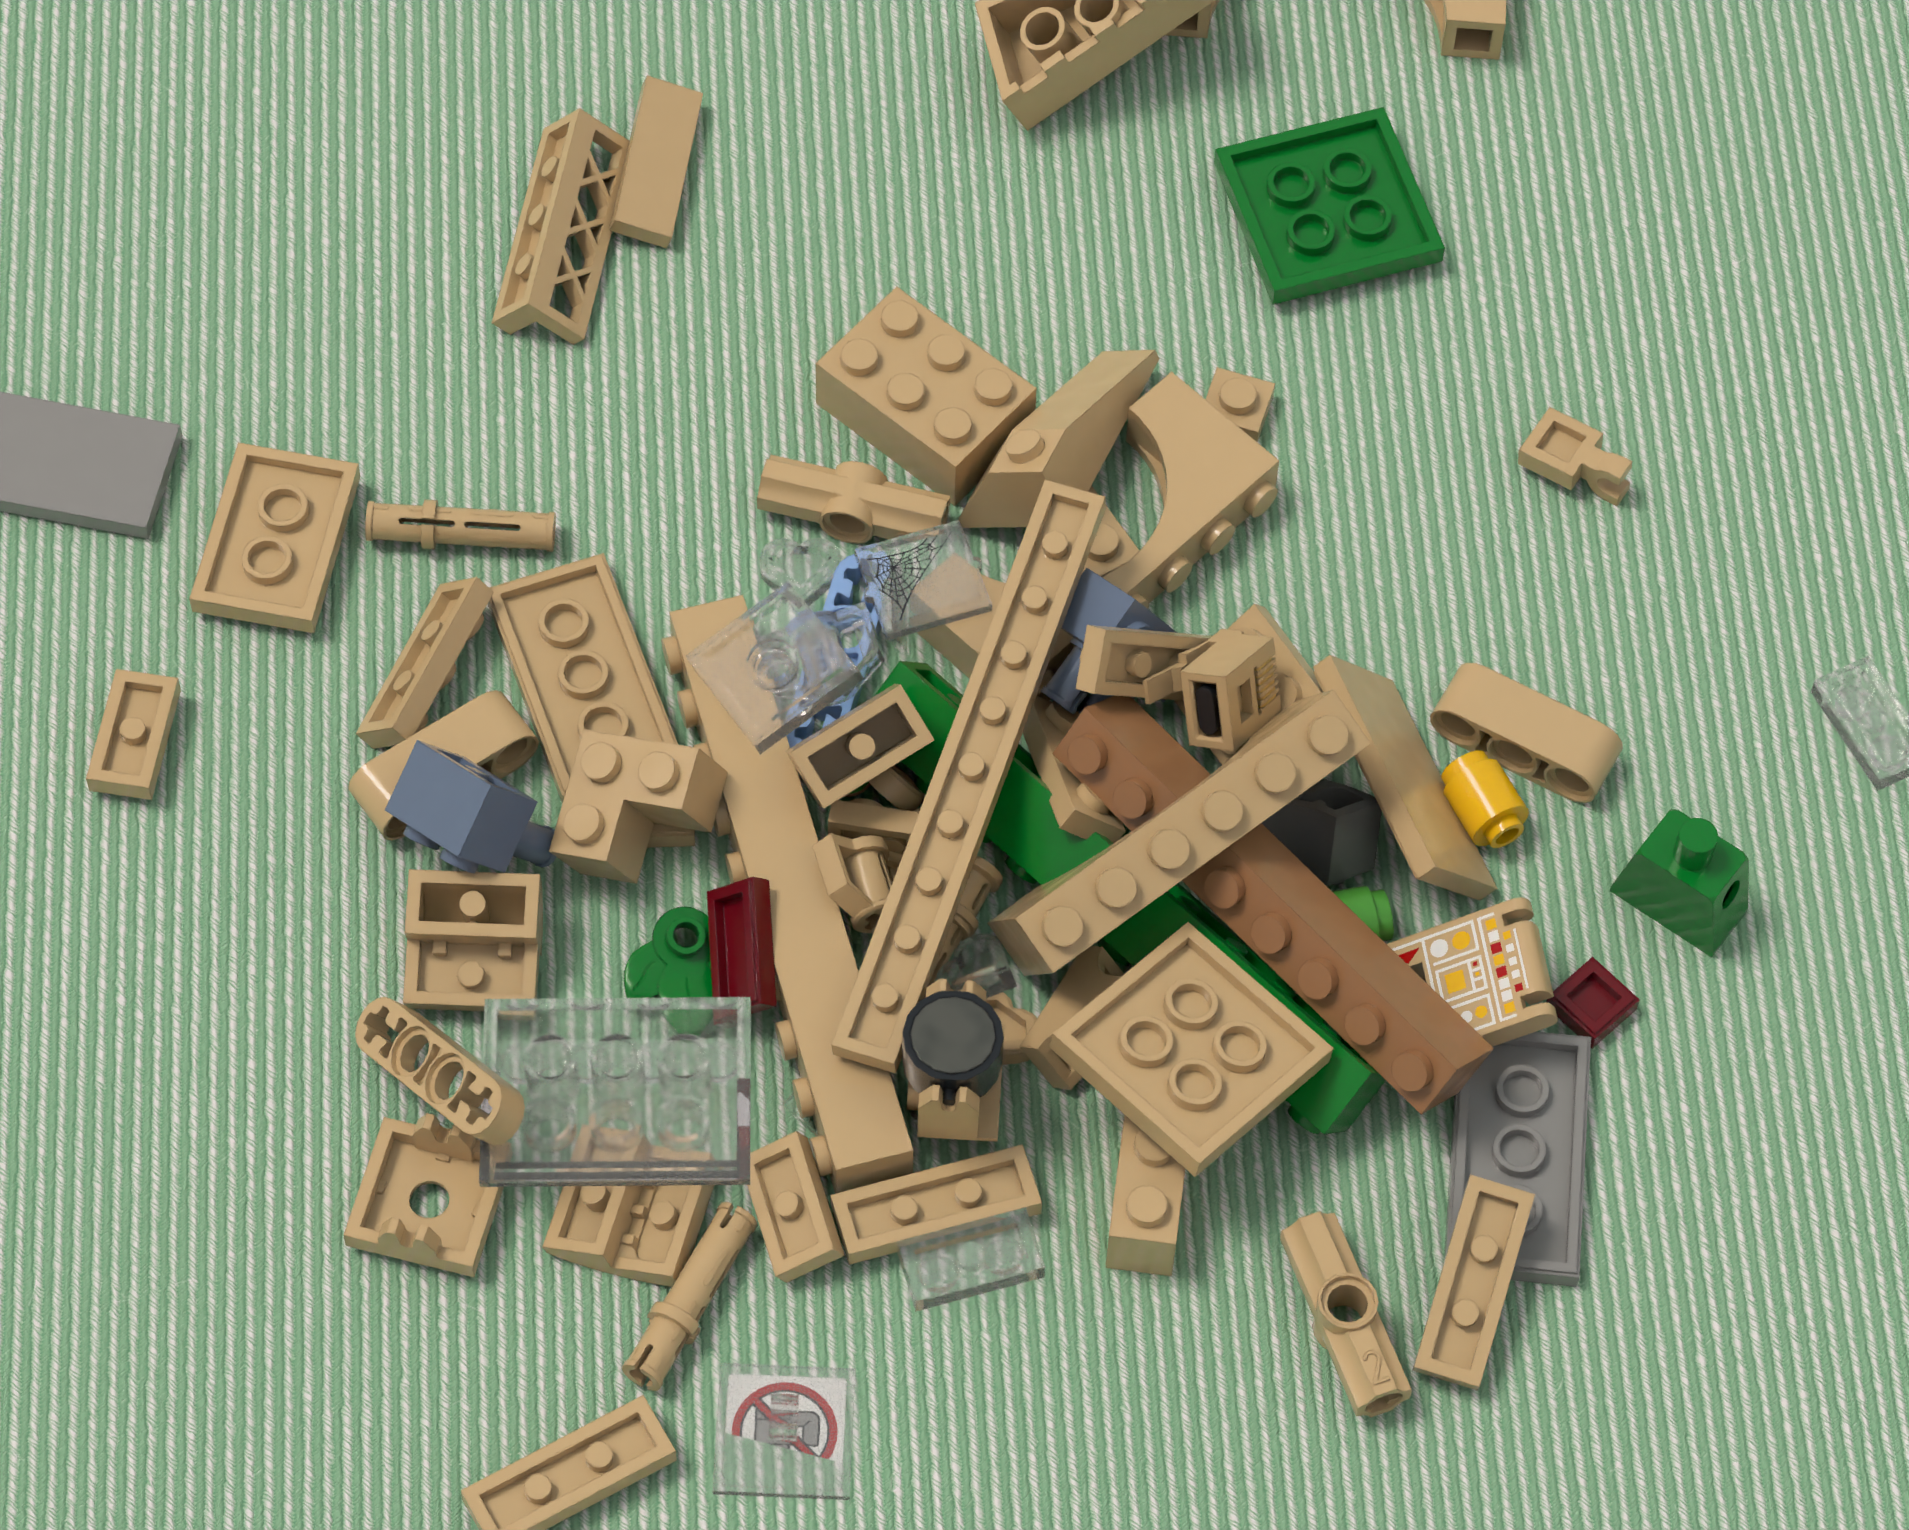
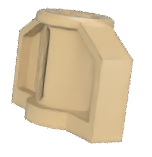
M830 833L812 845L827 894L851 916L854 930L862 933H874L903 855L889 851L885 839L880 836L868 835L849 839Z

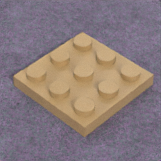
M1189 922L1054 1031L1049 1045L1051 1050L1194 1177L1200 1174L1328 1064L1334 1049Z

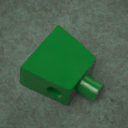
M1670 809L1617 877L1610 888V892L1712 958L1747 913L1749 859L1743 851L1719 837L1717 829L1708 820L1690 818L1679 810Z

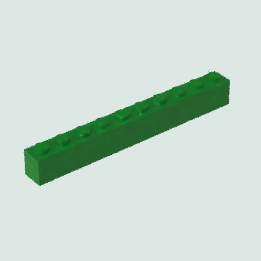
M899 661L874 696L893 684H901L933 736V742L902 760L917 775L914 779L915 785L926 794L963 695L927 663ZM1018 744L982 842L991 843L992 841L1008 855L1005 860L1006 865L1017 876L1029 883L1036 884L1039 882L1042 885L1072 870L1114 843L1097 832L1084 839L1059 828L1049 802L1052 793L1041 780L1031 754ZM1179 883L1097 942L1098 946L1103 947L1114 961L1124 966H1129L1130 964L1135 966L1189 922L1330 1044L1334 1049L1329 1063L1286 1099L1291 1105L1287 1110L1291 1118L1313 1134H1319L1320 1132L1331 1134L1347 1131L1386 1081L1230 927Z

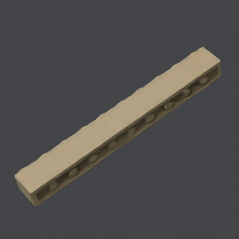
M734 596L669 612L671 636L662 638L661 643L669 674L680 673L685 690L677 691V699L686 729L696 726L701 743L693 745V747L701 749L728 771L714 821V828L718 837L728 835L733 852L725 854L730 882H738L753 876L769 880L776 1002L778 1001L784 1020L775 1023L776 1035L784 1061L795 1058L801 1078L792 1080V1087L800 1117L812 1116L818 1136L809 1138V1143L820 1177L830 1175L836 1194L913 1173L914 1150L890 1072L833 1055L831 1044L859 971L839 906L827 894L812 845L818 842V837L797 769L786 753L790 746L744 596Z

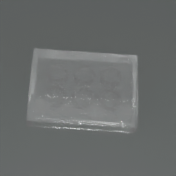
M751 997L485 999L483 1064L520 1092L524 1100L525 1109L520 1127L511 1139L500 1145H491L480 1140V1187L750 1185L752 1122ZM484 1099L481 1109L490 1115L492 1107L488 1103L489 1100Z

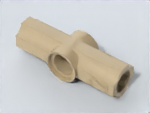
M771 454L769 459H766L761 474L757 495V509L819 523L826 534L846 543H865L872 536L919 547H927L932 542L931 546L936 548L941 546L944 537L951 496L888 482L887 477L882 471L863 462H842L837 465L836 469Z
M1318 1211L1298 1218L1295 1223L1281 1231L1280 1241L1314 1317L1312 1324L1314 1336L1319 1344L1328 1350L1356 1417L1365 1415L1371 1418L1391 1411L1398 1404L1410 1398L1412 1389L1377 1311L1379 1303L1377 1292L1370 1281L1362 1277L1335 1213L1326 1214ZM1337 1306H1347L1356 1310L1361 1318L1352 1322L1340 1321L1329 1310Z

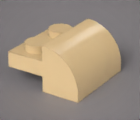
M409 869L405 919L407 948L403 1004L411 1009L536 1014L539 955L542 956L543 891L540 874L470 873L467 871Z

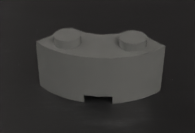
M1321 779L1262 822L1283 845L1327 886L1341 884L1346 879L1371 871L1375 867L1382 810L1374 796L1353 787Z

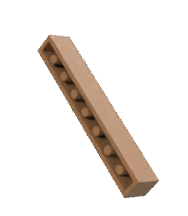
M1112 696L1085 707L1052 753L1081 783H1085L1104 802V805L1131 831L1151 819L1211 775L1129 696ZM1262 823L1182 880L1421 1115L1458 1094L1494 1049Z

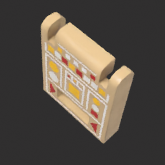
M1513 898L1387 944L1492 1047L1548 1028L1558 1021L1556 1009L1552 1004L1546 1002L1538 1003L1554 997L1538 926L1532 921H1528L1533 918L1534 913L1531 902L1527 898Z

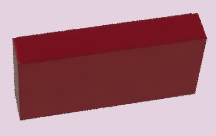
M753 876L707 891L714 1018L731 1021L777 1007L769 880Z

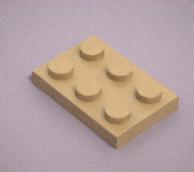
M238 442L189 598L192 612L314 633L360 481L359 464Z

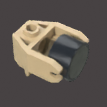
M939 979L926 987V998L920 1000L907 1015L902 1032V1060L904 1074L908 1079L907 1110H918L917 1137L998 1142L1005 1025L1001 1024V1020L992 1006L986 1002L987 991L975 981L967 980L962 990H953L950 988L947 979Z

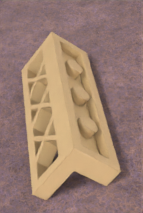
M581 108L545 127L542 132L492 319V324L510 335L534 322H538L573 345L585 339L612 231L609 230L629 140ZM592 141L612 153L608 171L599 172L590 151ZM585 187H588L597 208L595 220L587 222L578 201L579 191ZM574 235L585 258L583 268L576 271L565 249L567 238ZM562 285L572 307L570 318L550 306L553 290L556 286Z

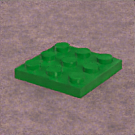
M1384 107L1215 149V167L1272 305L1443 261L1444 244Z

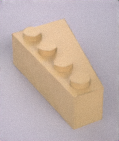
M979 0L975 2L1001 99L1028 131L1215 0Z

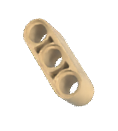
M1477 663L1461 664L1430 715V722L1434 729L1450 742L1470 752L1476 750L1484 751L1489 759H1496L1501 767L1564 798L1580 803L1591 802L1595 798L1623 749L1619 736L1605 724Z
M489 691L467 702L364 764L352 776L348 790L386 840L400 839L405 837L403 832L407 824L386 812L385 808L417 740L464 756L500 779L524 765L536 752L539 740L501 691Z

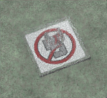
M721 1363L712 1493L716 1495L849 1500L856 1368Z

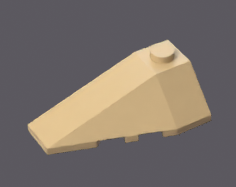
M1156 350L1102 351L1010 432L987 467L958 519L962 527H1027L1044 480L1089 491L1128 419L1129 407L1138 400L1159 361Z

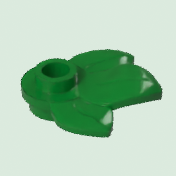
M677 907L667 911L658 919L653 929L652 941L641 946L631 954L624 970V989L626 998L629 1001H643L659 996L661 1005L668 1017L687 1035L694 1034L705 1023L713 1010L708 916L702 911L692 907ZM680 928H688L695 933L697 943L692 947H681L675 942L673 933Z

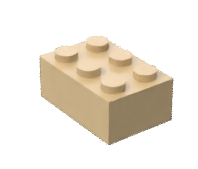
M897 286L815 363L816 404L933 491L951 496L950 503L953 506H956L978 484L1010 432L1036 409V387Z

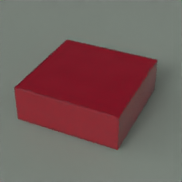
M1591 957L1553 991L1554 997L1547 999L1546 1003H1550L1555 1007L1557 1017L1577 1036L1591 1037V1049H1593L1637 1010L1640 999L1594 957Z

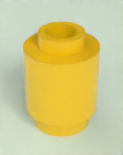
M1476 750L1458 757L1444 769L1441 775V779L1445 784L1443 793L1475 845H1490L1492 848H1500L1510 844L1523 833V823L1529 816V809L1496 759H1489L1484 751Z

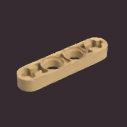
M387 997L376 998L363 1010L357 1022L355 1036L357 1045L364 1053L463 1132L491 1145L503 1144L513 1137L520 1127L525 1109L523 1097L517 1089L415 1010ZM390 1027L399 1032L394 1042L391 1041L390 1036L387 1034ZM429 1043L427 1056L422 1065L415 1071L414 1067L417 1056L424 1045ZM463 1069L462 1082L456 1093L449 1098L451 1083L457 1073ZM484 1099L489 1100L488 1103L492 1107L490 1115L478 1108Z

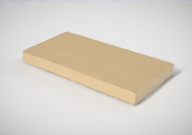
M604 553L489 587L494 592L488 602L489 610L562 803L584 729L678 744Z
M1332 655L1327 656L1313 666V673L1322 691L1327 692L1334 689L1371 743L1357 753L1355 758L1415 879L1477 900H1482L1498 889L1476 845L1443 793L1445 784L1441 779V775L1393 680Z

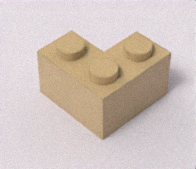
M584 729L549 852L580 874L637 884L654 823L712 832L728 771L696 747Z

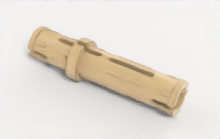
M426 499L423 505L375 503V501H368L365 521V537L367 541L420 542L422 549L433 550L436 548V544L554 551L555 512L535 513L497 509L438 506V500ZM403 522H414V523H425V524H435V525H438V524H447V525H454V526H453V527H446V526H434V525H424V524H421V525H412V524H402V523H403ZM468 526H480V527L514 528V529H520V530H518V531H512V530L479 529V528H467V527H468Z
M722 1202L718 1206L717 1213L664 1301H657L653 1304L647 1314L650 1324L629 1359L622 1366L623 1373L635 1384L642 1387L648 1377L650 1380L646 1385L647 1389L658 1391L662 1387L664 1378L684 1345L692 1344L700 1333L698 1321L750 1234L757 1228L756 1219L744 1208L737 1206L733 1216H731L732 1203Z

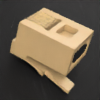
M1220 629L1206 642L1179 653L1178 663L1144 679L1145 703L1150 705L1172 693L1182 691L1189 746L1229 751L1237 750L1254 733L1282 711L1280 694H1276L1279 691V687H1275L1279 682L1275 679L1278 673L1274 672L1277 669V665H1273L1276 662V658L1272 657L1275 655L1274 638L1244 634V631Z

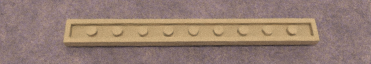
M1044 480L832 1041L833 1055L892 1073L897 1072L902 1059V1032L907 1015L925 997L926 987L929 986L1106 510L1105 496Z

